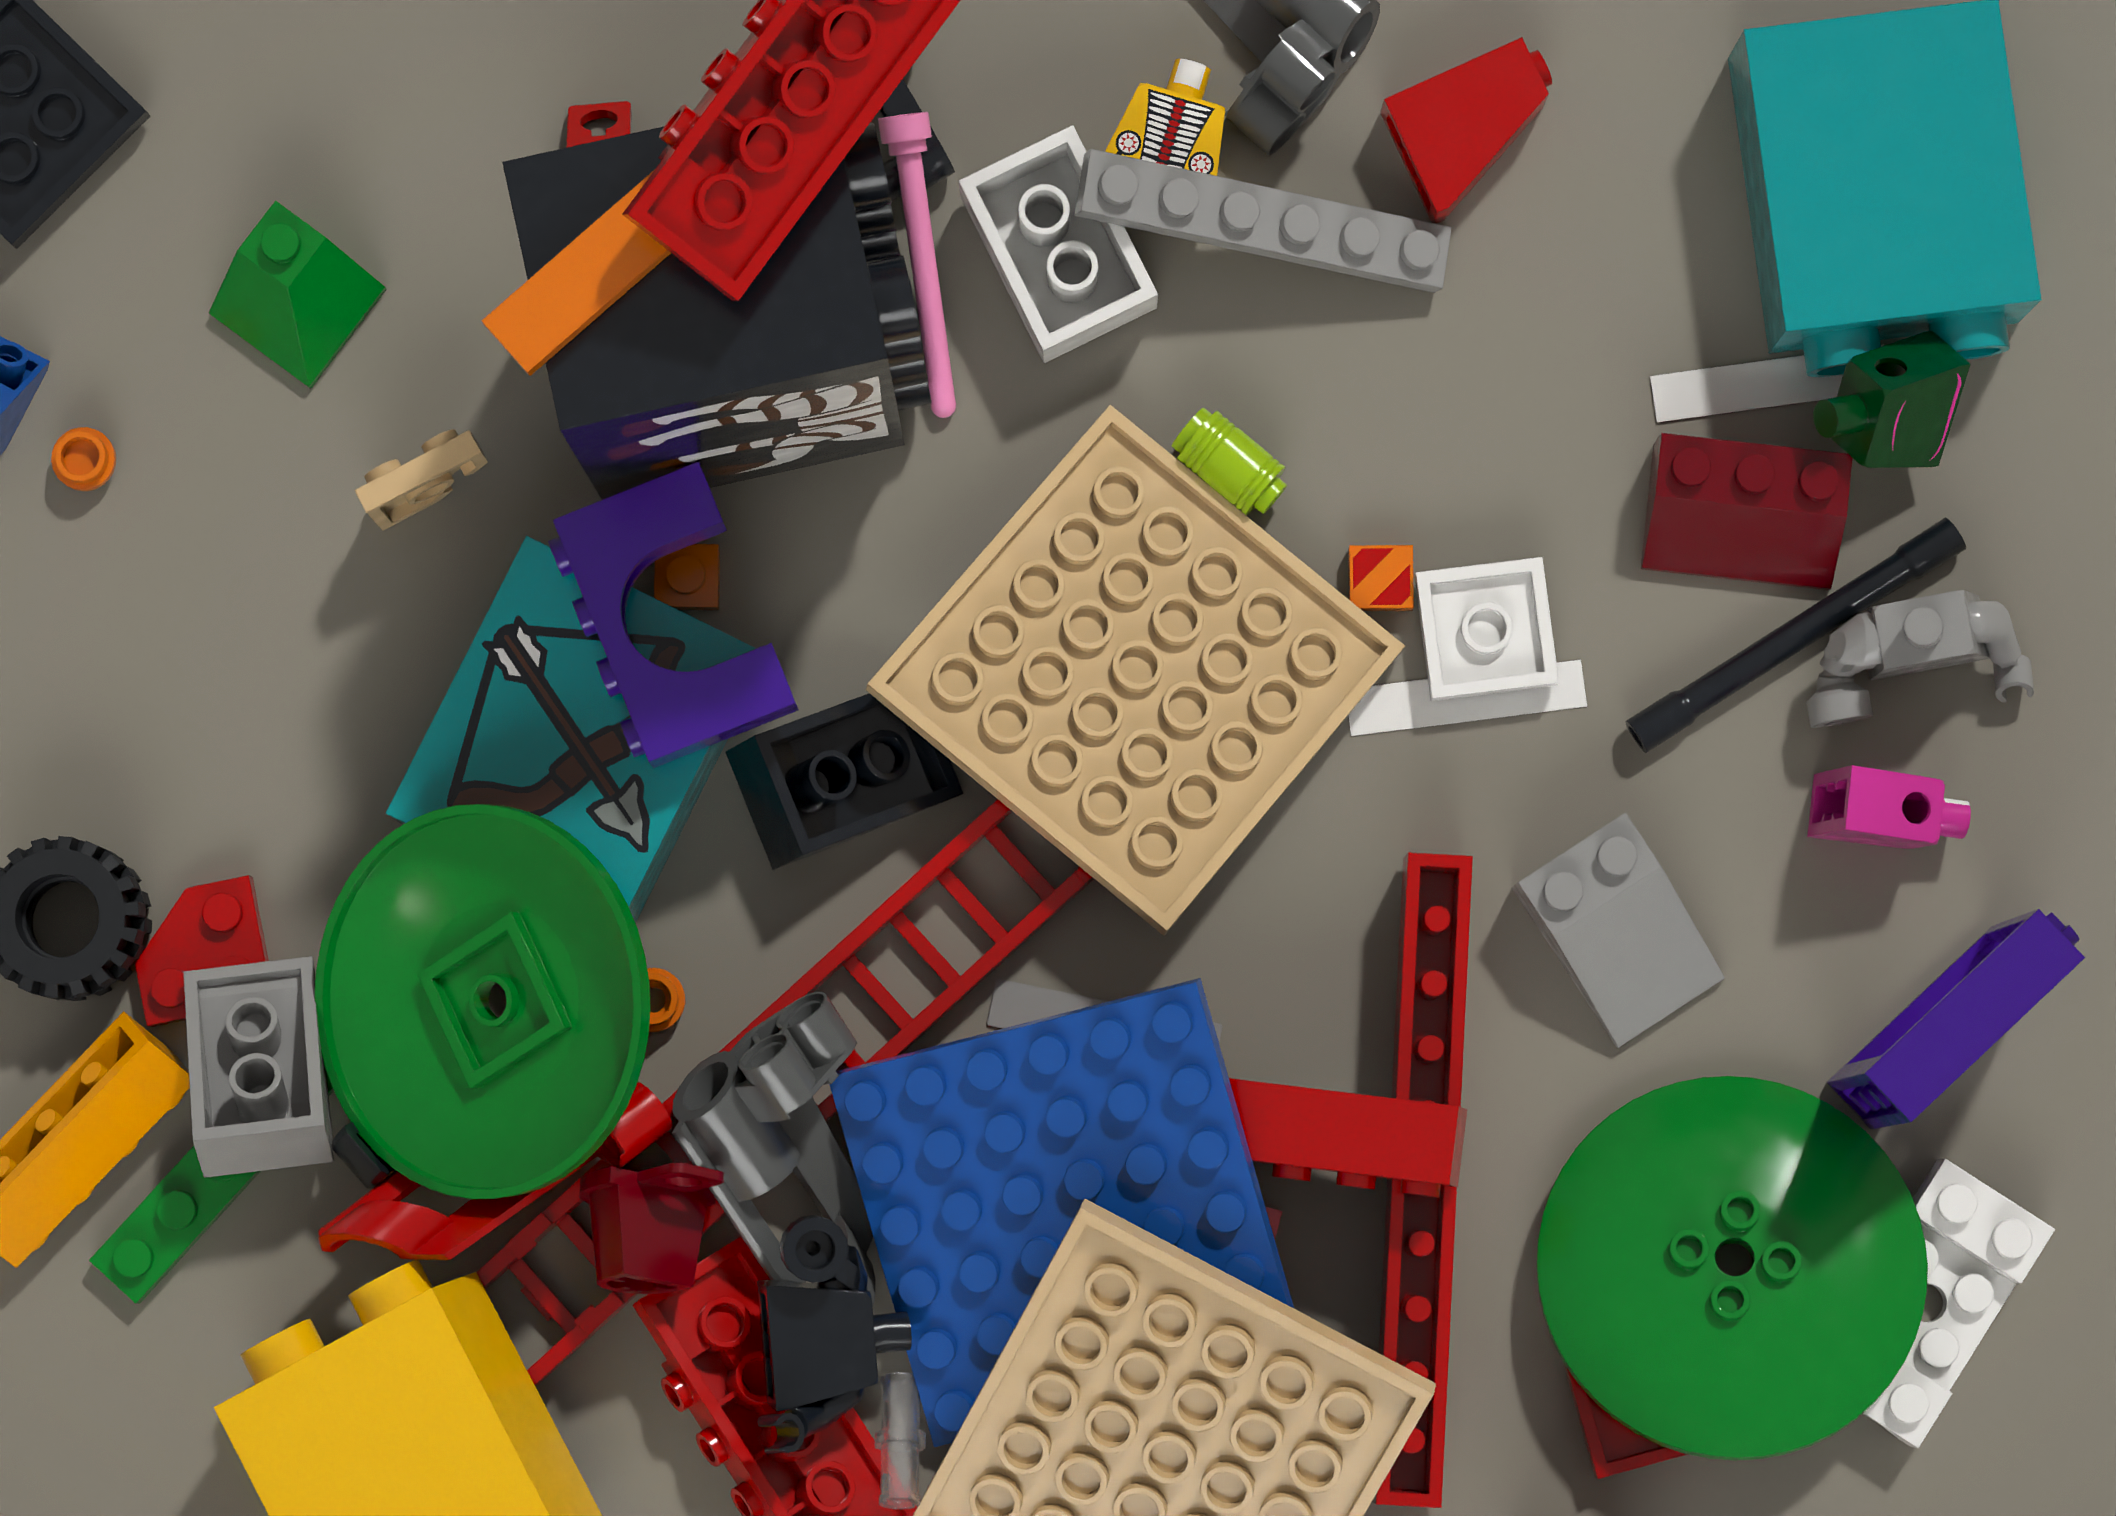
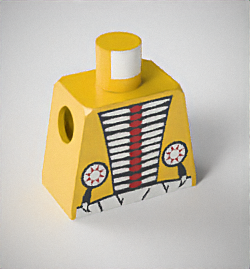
M1175 59L1166 89L1147 83H1140L1105 152L1217 176L1225 108L1221 105L1202 100L1211 69L1195 61Z

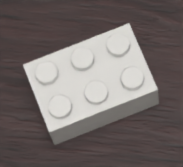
M1073 125L959 180L960 197L1043 363L1157 309L1158 293L1125 227L1075 216L1083 157L1087 151Z

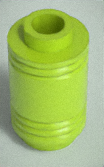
M1204 407L1200 409L1171 445L1180 453L1177 459L1182 464H1185L1187 468L1191 469L1193 473L1197 474L1198 477L1231 504L1235 505L1246 516L1254 508L1265 514L1288 486L1280 479L1286 467L1283 464H1279L1277 459H1273L1270 453L1241 429L1235 427L1218 410L1211 414Z

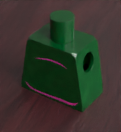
M1932 330L1853 356L1846 364L1837 397L1820 400L1815 405L1813 412L1815 427L1820 435L1825 438H1831L1857 463L1867 468L1939 466L1971 364Z

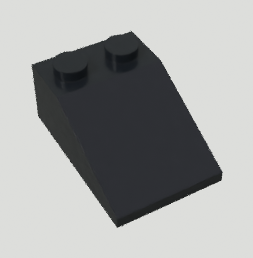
M870 693L754 735L725 752L772 870L825 851L964 794L950 759Z

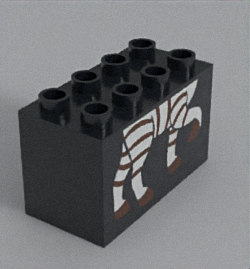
M874 123L867 126L739 301H733L671 253L546 362L560 431L602 500L696 462L700 463L709 487L713 488L905 445L898 411L932 404L927 383L928 377L924 363L925 357L920 338L921 332L904 255L900 256L895 233L896 227L891 208L892 202ZM663 127L502 162L527 280L657 168L661 162L658 157L668 145L659 138Z

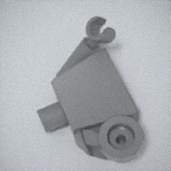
M1957 590L1873 606L1866 612L1854 616L1829 636L1824 656L1820 661L1824 671L1818 676L1816 692L1806 702L1810 727L1833 726L1873 717L1869 691L1854 683V674L1860 673L1865 669H1868L1870 681L1991 659L1993 662L1996 698L2001 702H2007L2006 688L2020 686L2027 690L2028 697L2034 695L2031 660L2021 655V648L2008 610L1997 601H1980L1979 595L1969 591Z

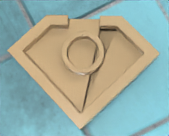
M455 429L442 432L421 446L424 454L403 465L400 464L398 459L385 462L364 476L367 484L357 488L355 492L366 513L383 531L439 502L453 491L451 487L454 483L452 475L460 468L464 476L474 474L488 463L470 430L458 435Z

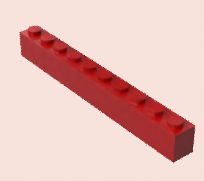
M1408 852L1403 858L1391 1098L1461 1107L1473 856ZM1387 1179L1379 1354L1436 1383L1433 1397L1372 1502L1376 1505L1442 1508L1457 1187L1441 1185L1440 1196L1436 1198L1400 1193L1402 1180Z

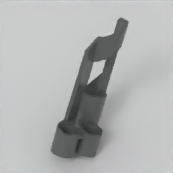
M1204 0L1261 62L1258 68L1247 74L1239 85L1243 90L1230 109L1225 112L1226 118L1266 155L1270 156L1275 153L1330 95L1340 74L1347 71L1362 54L1377 25L1380 3L1377 0Z
M814 992L797 999L751 1029L730 1052H719L700 1062L686 1076L673 1100V1114L678 1120V1124L672 1134L693 1165L724 1172V1183L709 1189L769 1279L805 1282L786 1269L781 1260L779 1241L751 1201V1199L768 1192L780 1184L793 1171L822 1216L839 1226L847 1239V1244L856 1247L868 1275L867 1290L871 1293L873 1308L876 1279L872 1262L866 1255L873 1234L857 1178L813 1099V1095L822 1085L832 1084L839 1076L836 1070L852 1053L857 1041L828 996L824 992Z

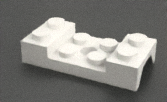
M1939 1159L1935 1162L1913 1197L1926 1244L1928 1263L1927 1284L1934 1286L1940 1292L1943 1299V1307L1935 1319L1929 1322L1921 1321L1916 1339L1903 1366L1890 1386L1863 1413L1883 1426L1899 1440L1915 1448H1919L1953 1394L1950 1392V1389L2016 1284L2023 1282L2055 1231L2053 1227L1947 1159Z

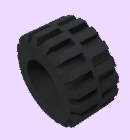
M58 836V840L41 838L31 841L32 847L27 850L17 848L7 855L10 860L8 865L4 869L0 867V974L6 980L18 984V988L29 993L55 1000L65 999L69 1001L87 1000L86 996L93 994L101 996L112 991L110 985L117 980L124 982L134 972L129 967L135 959H139L146 948L142 946L145 933L151 934L152 920L146 918V908L151 907L148 893L141 891L138 883L142 880L135 870L127 867L123 863L124 860L115 853L91 842L78 840L74 837ZM63 882H77L89 888L97 901L99 909L98 927L92 940L81 951L68 957H56L48 954L39 946L33 931V914L37 903L49 889Z

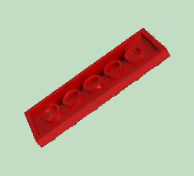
M758 0L743 21L742 25L751 33L736 54L725 48L704 72L701 82L709 88L694 110L685 104L682 105L663 127L659 138L668 145L658 157L661 162L622 215L733 301H739L961 0Z
M741 1236L697 1263L693 1287L668 1293L647 1294L632 1305L667 1359L661 1364L667 1374L666 1377L661 1379V1386L667 1399L679 1412L689 1409L702 1429V1431L696 1434L699 1449L711 1465L718 1467L724 1464L737 1484V1486L731 1489V1497L742 1516H913L917 1508L916 1504L854 1407L828 1428L805 1438L800 1448L795 1452L765 1453L764 1448L771 1447L775 1443L777 1429L775 1426L758 1427V1418L766 1414L785 1413L787 1410L776 1411L767 1404L757 1281L770 1279Z

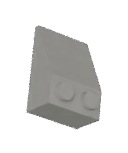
M1626 812L1512 887L1518 899L1617 1048L1725 978L1665 871Z
M313 957L183 971L192 1136L204 1178L334 1162L327 1076L321 1053L315 1002L316 976Z

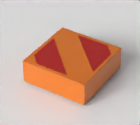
M1349 545V600L1362 611H1413V545Z

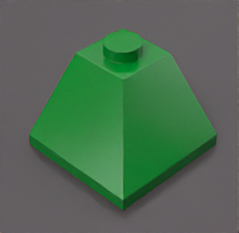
M275 200L236 251L209 310V314L311 389L387 289L329 239Z

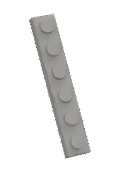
M1090 149L1084 154L1075 216L1433 293L1443 288L1452 228L1095 149Z

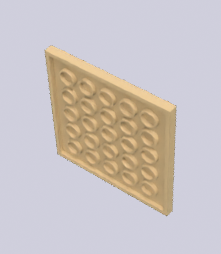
M1109 405L868 682L866 691L1164 936L1397 658L1405 645L1112 405Z
M1084 1198L913 1516H1364L1433 1397L1436 1383Z

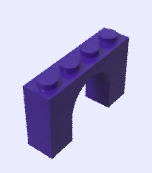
M699 462L553 519L559 537L548 541L551 552L562 577L572 573L575 575L583 597L573 600L572 604L585 636L589 637L598 633L607 657L596 661V664L610 698L618 694L623 696L631 717L620 721V725L634 758L646 754L648 762L653 768H656L799 710L772 643L703 670L681 672L668 670L650 662L636 650L630 639L626 624V605L630 591L639 575L659 558L727 531Z

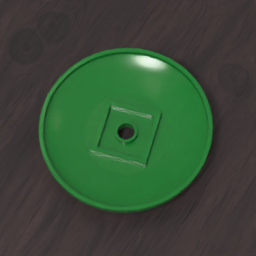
M456 805L423 814L396 828L372 848L347 879L328 918L316 967L315 1002L321 1053L335 1095L346 1116L358 1129L359 1135L378 1156L408 1179L433 1191L468 1199H497L526 1194L558 1181L582 1165L603 1144L619 1122L636 1088L645 1059L651 1009L647 963L638 928L621 891L601 862L569 832L531 812L501 805ZM495 983H498L503 988L506 995V1008L500 1017H497L492 1012L489 1005V996Z
M1718 1076L1676 1082L1652 1090L1631 1100L1611 1113L1583 1139L1561 1169L1551 1189L1543 1212L1538 1237L1536 1271L1540 1303L1551 1339L1563 1363L1574 1379L1598 1406L1634 1433L1663 1447L1708 1459L1737 1461L1775 1457L1810 1447L1833 1436L1854 1422L1878 1400L1903 1366L1916 1339L1927 1293L1928 1263L1922 1225L1911 1193L1885 1151L1863 1128L1827 1102L1802 1090L1778 1082L1757 1078ZM1733 1243L1746 1248L1752 1258L1751 1269L1740 1276H1730L1722 1272L1716 1264L1715 1253L1723 1245Z

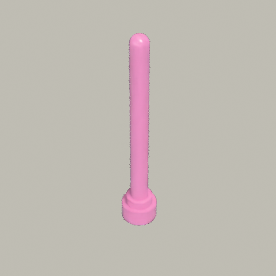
M918 112L878 118L881 144H888L889 156H896L925 368L932 402L931 409L936 416L947 418L955 412L956 400L921 152L927 151L926 138L932 137L929 113Z

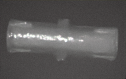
M893 1372L886 1374V1376H881L882 1421L881 1429L875 1432V1449L881 1450L879 1505L890 1509L915 1508V1505H920L919 1452L926 1449V1433L920 1430V1396L913 1373Z

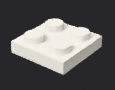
M1542 557L1415 573L1431 701L1558 685L1559 677Z

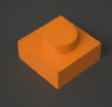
M693 544L655 561V599L677 610H719V544Z

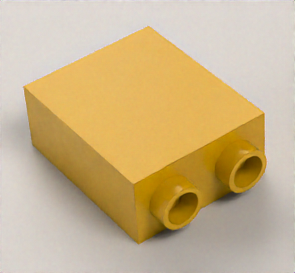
M413 1260L372 1280L348 1295L363 1326L324 1346L311 1318L263 1340L240 1354L255 1385L213 1407L269 1516H602L476 1272L433 1287L420 1261Z

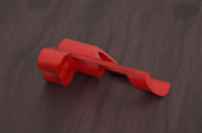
M637 1082L629 1104L614 1130L582 1165L567 1176L544 1188L522 1195L497 1199H471L449 1217L424 1206L401 1202V1200L421 1185L395 1171L378 1186L374 1187L318 1230L321 1251L333 1253L349 1240L379 1245L392 1251L400 1259L451 1260L594 1158L599 1157L614 1167L622 1168L671 1130V1118L656 1095L648 1087Z

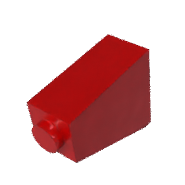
M1523 37L1389 96L1383 101L1380 112L1432 223L1442 222L1449 216L1545 105L1549 95L1546 87L1552 85L1551 74L1541 53L1538 50L1530 53Z

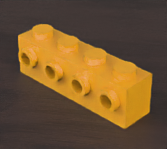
M123 1011L0 1139V1256L15 1268L33 1251L45 1243L49 1234L78 1204L84 1202L91 1195L94 1187L122 1158L129 1155L136 1148L139 1140L167 1111L173 1109L181 1101L184 1093L190 1088L189 1070L172 1050L126 1012Z

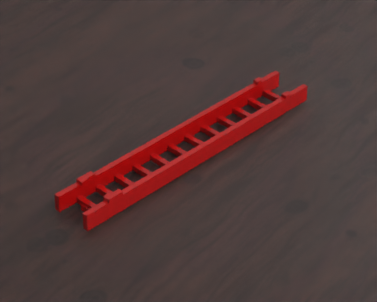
M997 799L719 1052H730L747 1032L797 999L816 991L843 966L901 1029L866 1062L853 1050L844 1063L851 1068L902 1055L1092 882L1094 878L1079 867L1058 888L1054 889L997 827L998 824L1013 812ZM983 838L995 848L1042 900L1036 908L1009 932L999 924L950 870L955 863ZM937 880L995 943L961 976L903 913L912 902ZM889 923L892 924L948 986L914 1019L855 956ZM677 1090L662 1103L671 1121L676 1118L673 1114V1100ZM832 1093L817 1105L826 1123L838 1113ZM669 1131L655 1141L674 1163L693 1165L678 1141ZM600 1159L585 1174L612 1165ZM581 1177L476 1272L486 1290L509 1269L524 1285L520 1291L547 1321L554 1319L567 1333L527 1370L535 1386L546 1379L638 1295L635 1293L613 1291L596 1307L591 1304L576 1318L522 1259L538 1245V1242L555 1226H558L595 1267L593 1240L570 1215L583 1202L579 1198ZM717 1200L715 1205L708 1206L706 1209L702 1236L726 1215Z

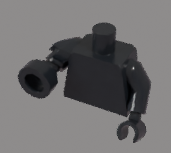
M817 1215L802 1216L791 1222L783 1232L779 1245L781 1260L786 1269L797 1278L811 1283L777 1280L757 1281L767 1404L776 1411L787 1410L785 1413L766 1414L758 1418V1427L775 1426L777 1429L775 1443L771 1447L764 1448L767 1454L795 1452L800 1448L805 1438L828 1428L862 1401L866 1387L878 1383L876 1354L911 1350L912 1346L911 1325L907 1311L873 1315L871 1293L867 1290L868 1275L856 1247L847 1244V1239L839 1226L831 1220Z

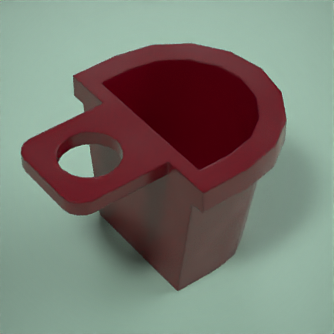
M669 1163L639 1172L610 1166L581 1176L579 1198L590 1206L597 1285L612 1291L635 1294H661L693 1287L706 1209L708 1206L715 1205L716 1198L709 1188L724 1183V1172L686 1163Z

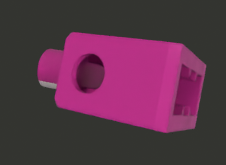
M1851 765L1814 774L1807 837L1902 849L1937 845L1940 836L1963 839L1966 836L1970 825L1971 808L1968 801L1944 798L1945 784L1941 779Z

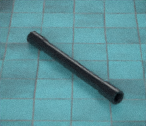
M1943 518L1899 546L1893 555L1686 687L1670 692L1626 720V726L1633 739L1645 753L1654 749L1690 726L1702 713L1909 581L1922 578L1966 550L1961 534L1948 518Z

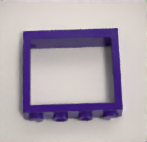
M2040 909L1991 926L1826 1083L1870 1129L1912 1122L2085 958L2074 946L2080 940L2078 935L2070 925L2065 926L2052 912L2045 916Z

